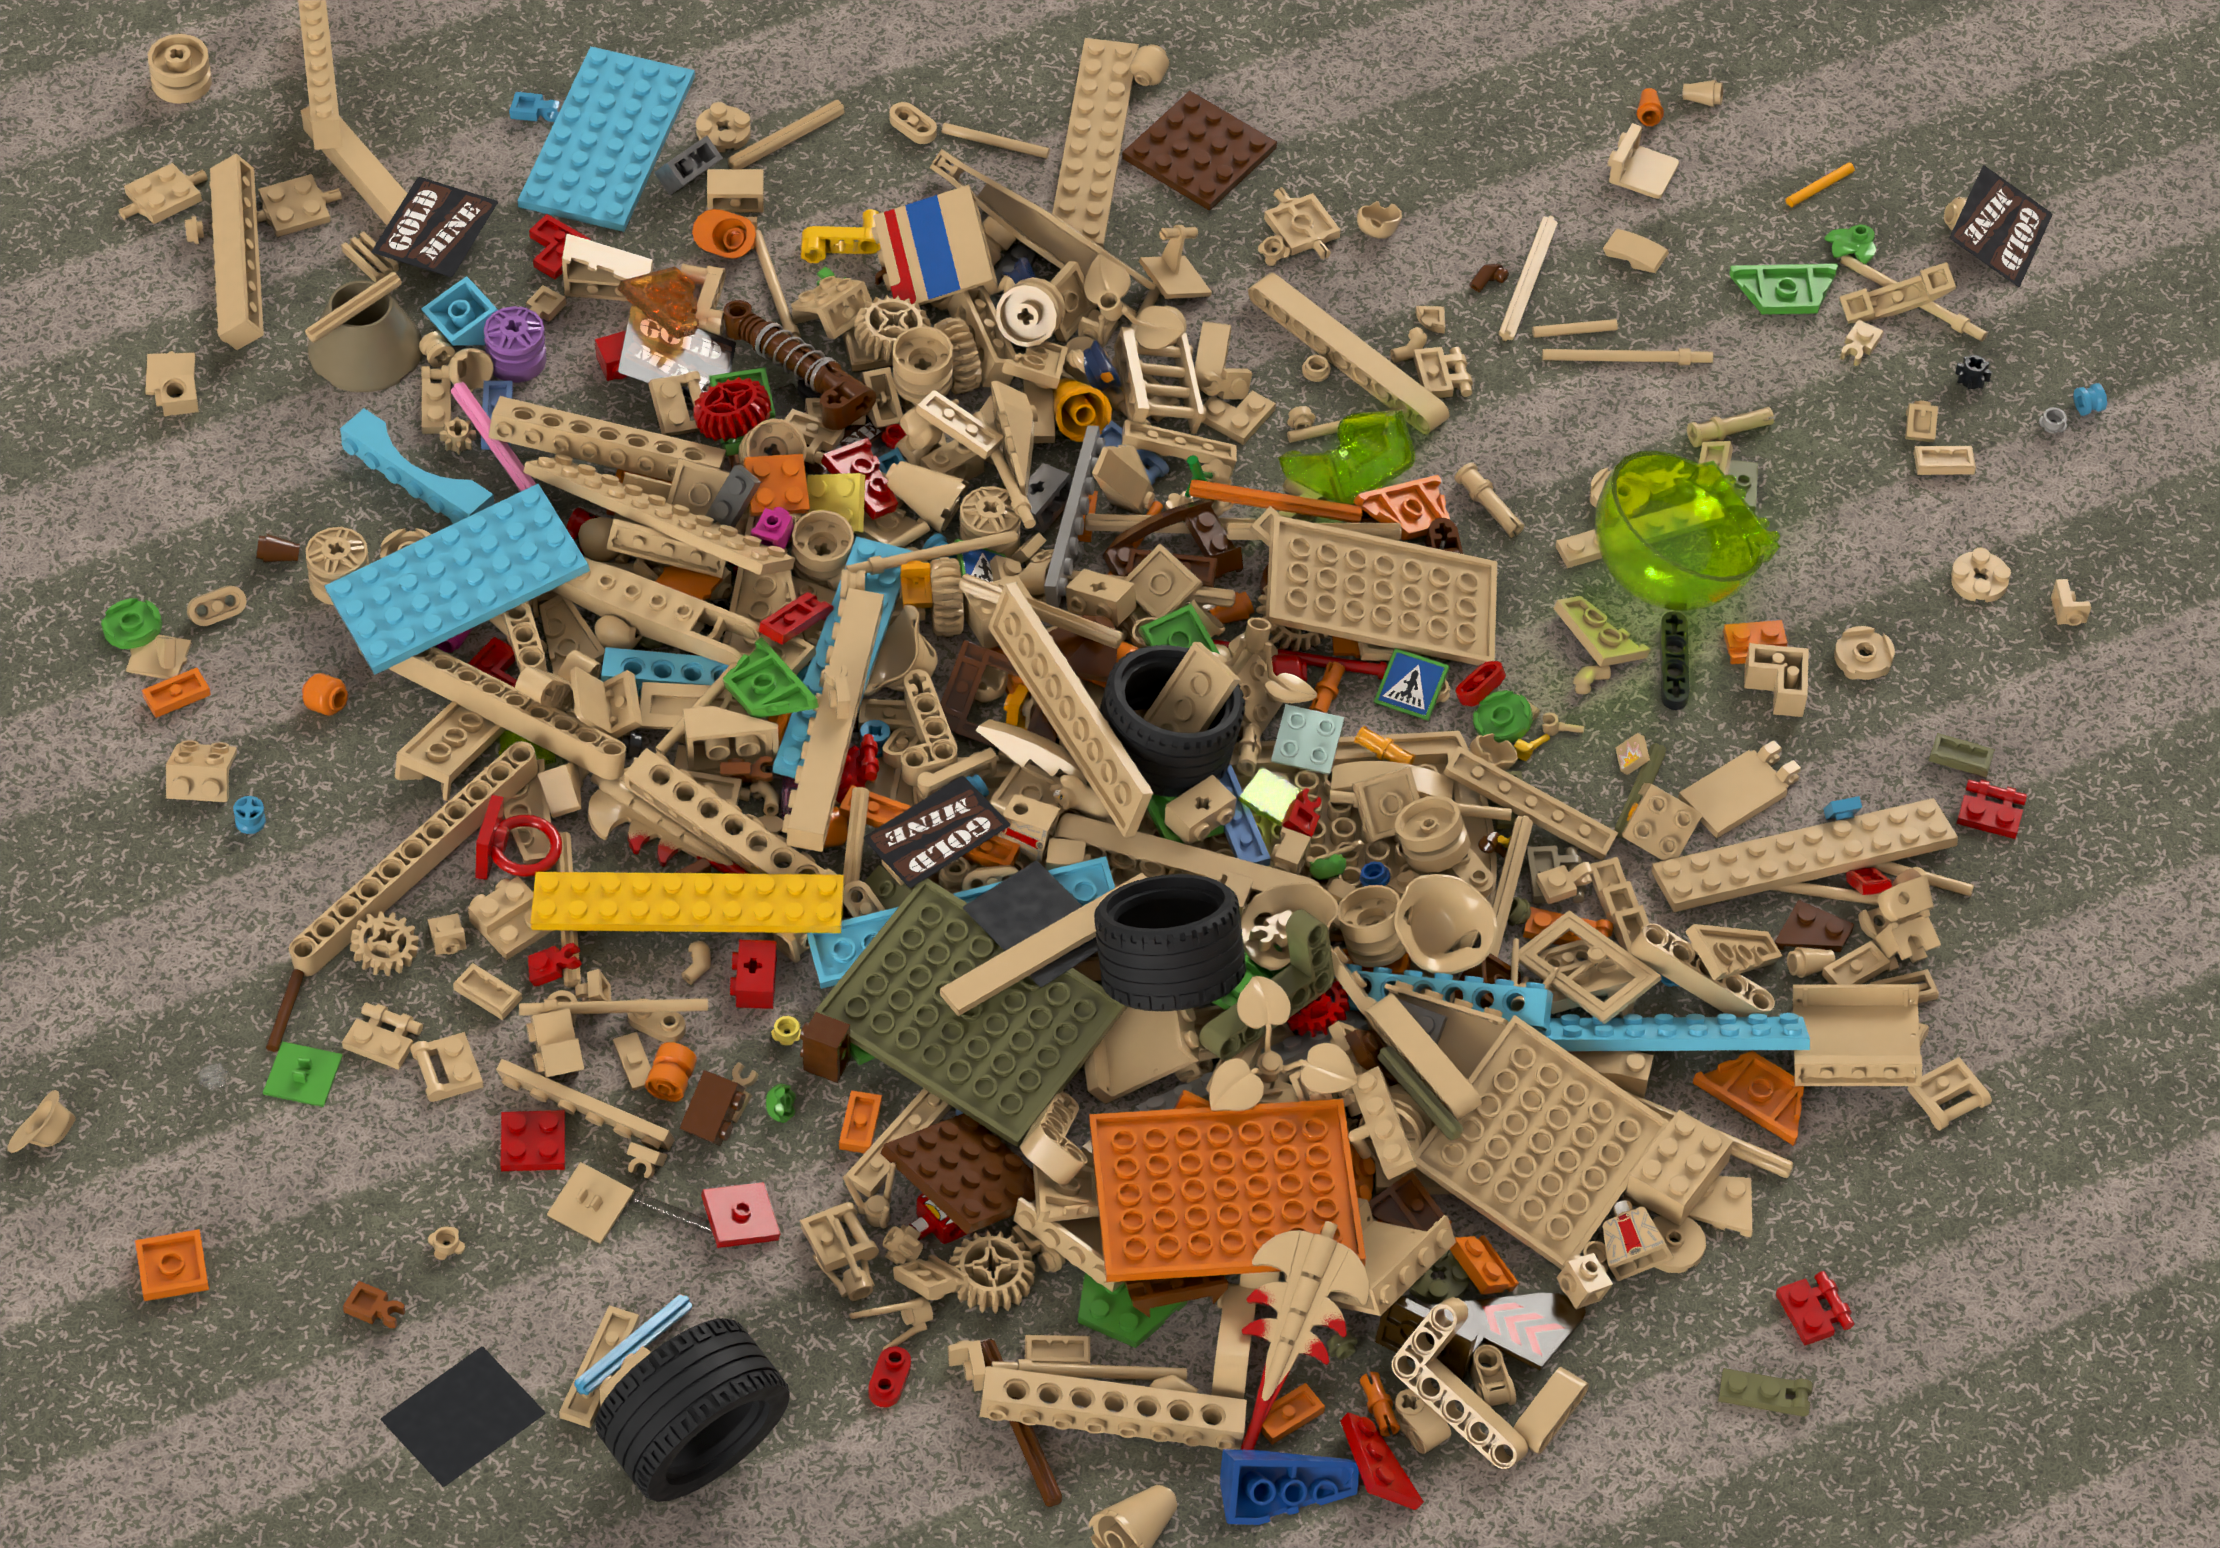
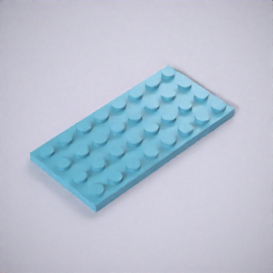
M590 46L518 198V207L624 232L695 78V70Z
M536 484L325 585V589L374 675L577 578L589 572L590 569L539 484Z

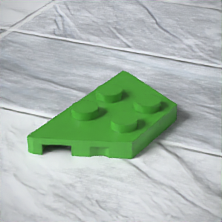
M1838 265L1730 266L1729 275L1762 315L1814 314L1819 312L1836 276Z
M762 637L755 642L756 649L750 656L744 654L739 659L736 667L723 677L725 688L751 717L763 718L819 707L814 694Z

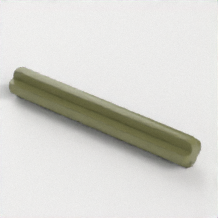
M1657 743L1651 745L1648 751L1650 761L1642 765L1615 826V831L1618 832L1617 838L1621 837L1623 840H1626L1622 837V833L1629 822L1627 821L1628 813L1634 803H1640L1643 796L1638 794L1642 785L1644 783L1653 784L1666 755V747Z
M1383 1047L1377 1056L1382 1065L1449 1140L1452 1141L1460 1138L1464 1131L1463 1126L1393 1047Z

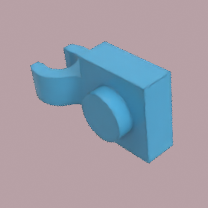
M515 92L509 110L510 119L538 121L539 116H542L547 121L555 122L559 114L557 110L560 103L556 100L544 101L543 94Z

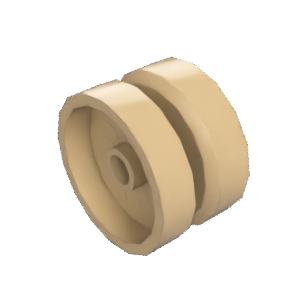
M174 34L159 39L151 46L147 54L152 89L159 98L176 104L190 103L200 99L209 91L212 78L208 48L200 39L186 34Z
M1034 277L1020 280L1002 295L996 309L998 328L1005 338L1016 345L1025 347L1039 345L1047 340L1059 329L1065 315L1063 296L1056 286L1045 279Z
M1427 796L1405 806L1397 815L1394 824L1396 832L1402 844L1407 863L1414 870L1424 873L1443 871L1453 867L1467 855L1471 843L1458 804L1451 798Z

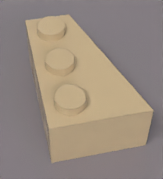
M571 234L566 235L562 256L565 296L649 303L653 283L652 259Z

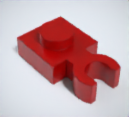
M1306 787L1296 795V800L1289 804L1282 826L1312 838L1320 818L1314 810L1321 805L1322 799L1318 796L1311 802L1308 798L1309 789Z
M569 943L561 950L556 946H552L529 955V981L536 987L563 977L562 969H577L582 965L581 961L576 956H572L579 953L580 948L575 943Z

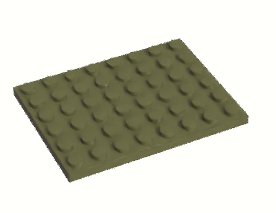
M926 878L914 887L813 1012V1016L815 1012L850 1024V1041L1011 1144L1019 1147L1032 1124L1053 1097L1064 1090L1124 1013L1127 1006L1112 999L1106 994L1101 985L1071 968L1043 987H1039L1030 976H1027L957 1016L940 996V988L1003 953L1004 950L963 909V906L968 903Z

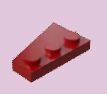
M869 437L823 454L821 463L831 474L861 473L865 475L864 511L872 520L896 511L897 499L893 491L887 486L888 480L883 477L879 469L880 462L870 449L872 444Z
M1348 1412L1340 1422L1367 1493L1413 1510L1418 1509L1424 1503L1423 1499L1375 1424L1367 1417H1360Z

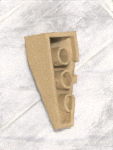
M992 381L994 422L998 433L1004 436L1002 447L1008 466L1022 495L1027 497L1034 443V422H1038L1037 410L1035 405L1029 404L1025 393L999 381Z
M1126 444V446L1103 447L1092 475L1110 504L1143 515L1145 509H1150L1155 493H1153L1154 489L1135 446Z
M1568 1051L1621 1089L1641 1098L1645 1097L1655 1051Z

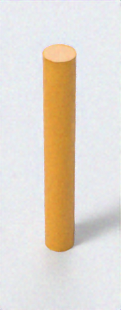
M1848 162L1786 198V204L1792 208L1855 171L1853 164Z

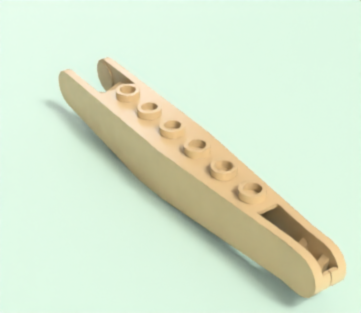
M940 150L936 156L937 159L929 167L956 188L966 186L959 180L960 174L965 171L984 181L986 184L980 194L974 193L978 206L1018 240L1060 269L1069 261L1078 262L1086 278L1093 260L1098 254H1102L1109 260L1121 265L1134 280L1146 288L1155 290L1157 287L1156 284L1055 215L970 168L945 150ZM1122 302L1123 307H1126L1130 314L1134 317L1138 315L1136 310Z
M587 558L585 560L589 565V572L551 590L601 617L604 615L618 617L629 627H635V633L726 665H730L732 662L737 664L742 655L735 648L718 642L725 630L749 639H758L761 635L759 626L744 616L632 572ZM697 621L714 626L712 632L707 637L691 631Z

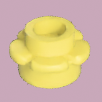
M783 1016L776 1020L774 1029L771 1031L772 1038L775 1041H779L781 1045L789 1046L794 1041L800 1040V1024L794 1017Z

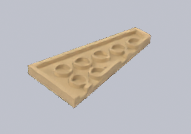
M749 512L745 535L751 536V531L756 527L761 516L750 517ZM738 566L729 611L744 616L760 626L761 621L796 599L791 570L758 575ZM725 630L723 644L735 648L742 656L744 654L750 656L757 639H749ZM803 633L796 636L804 640Z

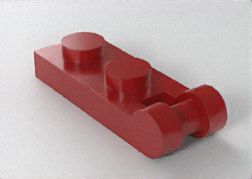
M806 592L761 621L759 632L783 645L820 620L826 621L827 616L834 610V607L826 601H818L817 596Z

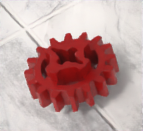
M1334 982L1324 994L1302 1008L1300 1015L1295 1013L1288 1018L1287 1022L1290 1030L1293 1031L1298 1028L1301 1036L1310 1031L1311 1036L1316 1037L1317 1031H1322L1324 1035H1328L1327 1028L1335 1024L1338 1020L1346 1021L1345 1011L1350 1010L1349 998L1340 982ZM1330 996H1332L1335 999V1003L1332 1002Z

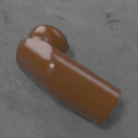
M1485 264L1480 268L1469 286L1480 293L1488 281L1496 280L1499 283H1504L1509 276V272L1501 264Z

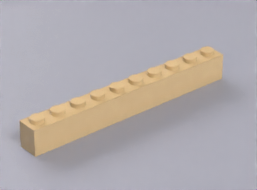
M849 588L846 599H840L838 616L841 617L840 623H834L831 639L835 640L834 646H828L825 663L830 665V672L835 675L841 673V666L843 664L847 666L850 696L849 719H837L835 707L830 708L829 689L834 688L826 683L824 679L825 669H823L819 687H823L822 694L816 693L815 696L819 707L813 709V711H817L816 718L810 717L807 735H811L810 741H804L801 752V759H805L804 765H798L796 770L795 783L798 784L797 790H791L788 807L792 808L791 815L785 814L782 832L787 833V846L823 852L883 613L884 594Z

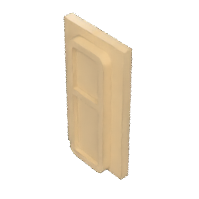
M642 682L641 702L639 703L642 726L639 728L672 730L684 716L683 709L691 708L711 685ZM725 688L710 706L720 707L729 691Z

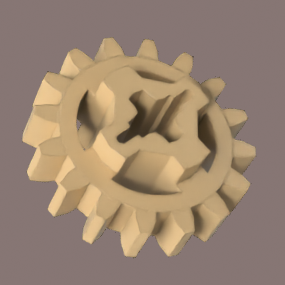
M379 911L378 918L367 914L366 922L361 920L357 922L356 929L352 930L350 951L355 952V962L363 960V970L373 967L374 975H377L379 970H384L385 975L390 976L391 969H395L400 974L402 973L403 965L411 966L412 959L416 958L419 938L414 935V926H405L407 920L405 917L398 921L395 920L394 912L388 918L384 916L382 911ZM369 934L370 937L368 938L367 943H364L365 937ZM404 944L405 948L400 953L399 949H401V945Z

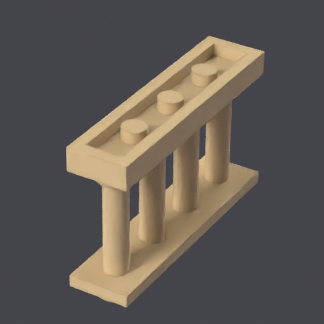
M1121 327L1114 350L1129 421L1144 424L1146 418H1149L1150 415L1186 418L1189 422L1191 434H1197L1200 424L1205 422L1206 407L1202 405L1192 360L1193 347L1189 345L1187 333H1184L1178 339L1176 346H1168L1154 351L1143 348L1135 340L1133 328ZM1138 354L1171 357L1175 359L1176 366L1143 363L1142 360H1139ZM1143 375L1179 378L1180 386L1150 384L1143 380ZM1147 395L1183 398L1185 407L1151 404V401L1147 399Z

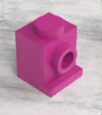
M775 507L773 510L765 508L756 527L752 529L751 536L761 539V544L766 546H777L785 549L794 529L793 518L784 508Z

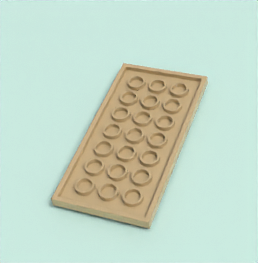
M1274 515L1271 519L1266 620L1271 624L1393 649L1397 648L1403 651L1477 666L1485 662L1495 661L1497 561Z

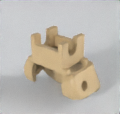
M1919 867L1907 869L1897 876L1892 883V888L1885 890L1878 896V908L1870 911L1865 909L1858 914L1862 931L1873 939L1871 941L1891 961L1889 969H1887L1888 972L1899 968L1895 957L1897 953H1899L1901 960L1910 958L1911 962L1914 963L1927 958L1925 951L1941 946L1929 919V911L1934 908L1927 874ZM1874 918L1880 919L1883 925L1877 926L1874 923Z

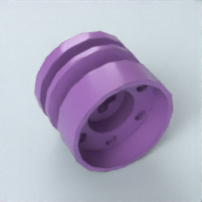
M512 306L492 313L486 320L484 326L485 351L491 356L494 364L493 375L503 381H513V383L525 382L538 376L544 369L547 360L543 321L536 312L524 307Z

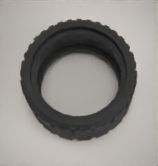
M1147 646L1129 652L1126 656L1120 658L1109 673L1099 708L1103 717L1108 721L1110 728L1136 764L1137 769L1150 785L1153 795L1165 797H1179L1212 774L1218 780L1223 778L1228 769L1245 713V699L1243 698L1244 694L1240 689L1239 683L1207 731L1196 733L1169 731L1147 722L1134 712V710L1150 709L1189 650V648L1180 646Z
M1188 874L1161 875L1140 879L1112 891L1095 909L1094 923L1103 989L1112 999L1127 1007L1144 1011H1178L1203 1006L1229 994L1245 976L1246 962L1238 897L1233 890L1215 879Z

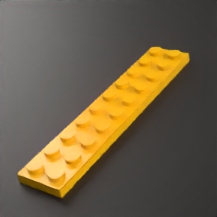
M536 872L530 924L532 930L841 933L845 880L844 875Z

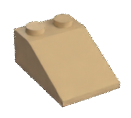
M696 706L683 709L685 748L689 771L701 773L720 771V762H727L731 758H741L745 762L754 764L760 757L769 756L772 757L774 764L779 750L778 724L716 706Z

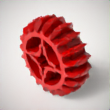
M740 377L730 381L728 378L726 382H717L716 386L707 387V392L699 394L700 398L694 401L693 416L697 428L701 433H704L706 438L712 437L714 441L722 438L724 442L730 438L737 440L738 437L746 435L759 423L770 418L769 412L772 411L771 401L767 390H765L764 386L760 385L759 381H752L750 378L742 380Z

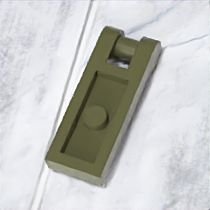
M1723 1368L1718 1402L1804 1417L1810 1413L1811 1404L1808 1401V1397L1812 1394L1813 1383L1807 1379L1789 1380ZM1785 1395H1795V1399H1785Z

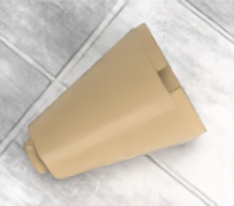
M900 461L898 465L893 463L885 476L889 480L887 486L939 533L946 529L960 507L959 502L961 498L959 495L965 497L970 484L966 480L904 461Z
M1155 1485L1097 1512L1089 1522V1528L1093 1525L1094 1535L1091 1536L1095 1548H1152L1177 1510L1175 1494L1167 1487Z

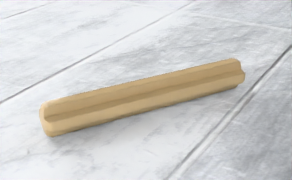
M391 272L305 330L307 337L311 342L318 341L399 287L402 283L401 279L395 272Z
M855 787L852 790L843 870L844 887L849 882L860 880L869 790L863 787ZM853 892L851 900L857 903L858 892Z

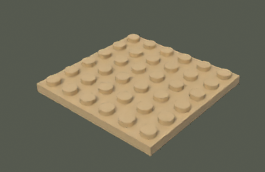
M1514 1015L1468 1078L1469 1083L1479 1094L1482 1105L1458 1121L1464 1129L1461 1137L1458 1139L1449 1140L1435 1125L1413 1155L1417 1164L1415 1168L1562 1270L1564 1268L1563 1264L1568 1258L1581 1254L1584 1247L1627 1188L1629 1174L1665 1129L1669 1121Z

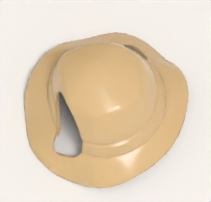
M905 605L896 620L888 627L865 690V696L873 695L884 687L904 692V677L912 670H924L929 674L930 678L933 676L938 663L937 653L925 637L919 633L920 614L916 607Z
M1431 874L1413 879L1407 885L1397 905L1394 917L1396 932L1410 958L1418 967L1431 973L1456 974L1473 968L1487 958L1495 943L1497 921L1492 906L1476 888L1466 881L1451 875ZM1410 907V913L1407 924L1404 921L1403 917L1406 910ZM1478 931L1481 934V946L1479 948L1464 947L1447 953L1470 932Z
M1311 883L1278 885L1257 894L1247 905L1241 917L1245 952L1256 964L1269 970H1279L1290 966L1288 945L1282 947V952L1277 951L1273 944L1270 949L1260 951L1258 947L1261 939L1249 940L1250 931L1255 927L1254 919L1261 913H1269L1271 916H1274L1289 909L1292 913L1303 909L1327 925L1329 933V927L1337 918L1339 912L1338 903L1335 898L1324 888Z

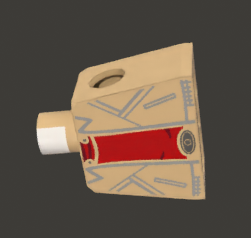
M1018 794L1013 795L1007 807L992 801L991 805L1011 824L1008 828L998 833V836L1020 844V852L1041 863L1048 851L1049 838H1053L1060 808Z
M1626 1200L1614 1205L1613 1210L1616 1217L1603 1223L1607 1263L1617 1281L1674 1259L1672 1252L1645 1207L1633 1209L1631 1202Z

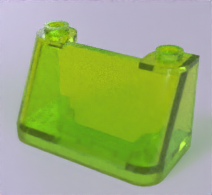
M1402 410L1358 412L1346 416L1338 425L1337 434L1341 445L1335 449L1314 454H1302L1299 451L1293 450L1278 457L1282 471L1288 479L1336 503L1353 504L1358 494L1376 490L1409 470L1415 462V450Z

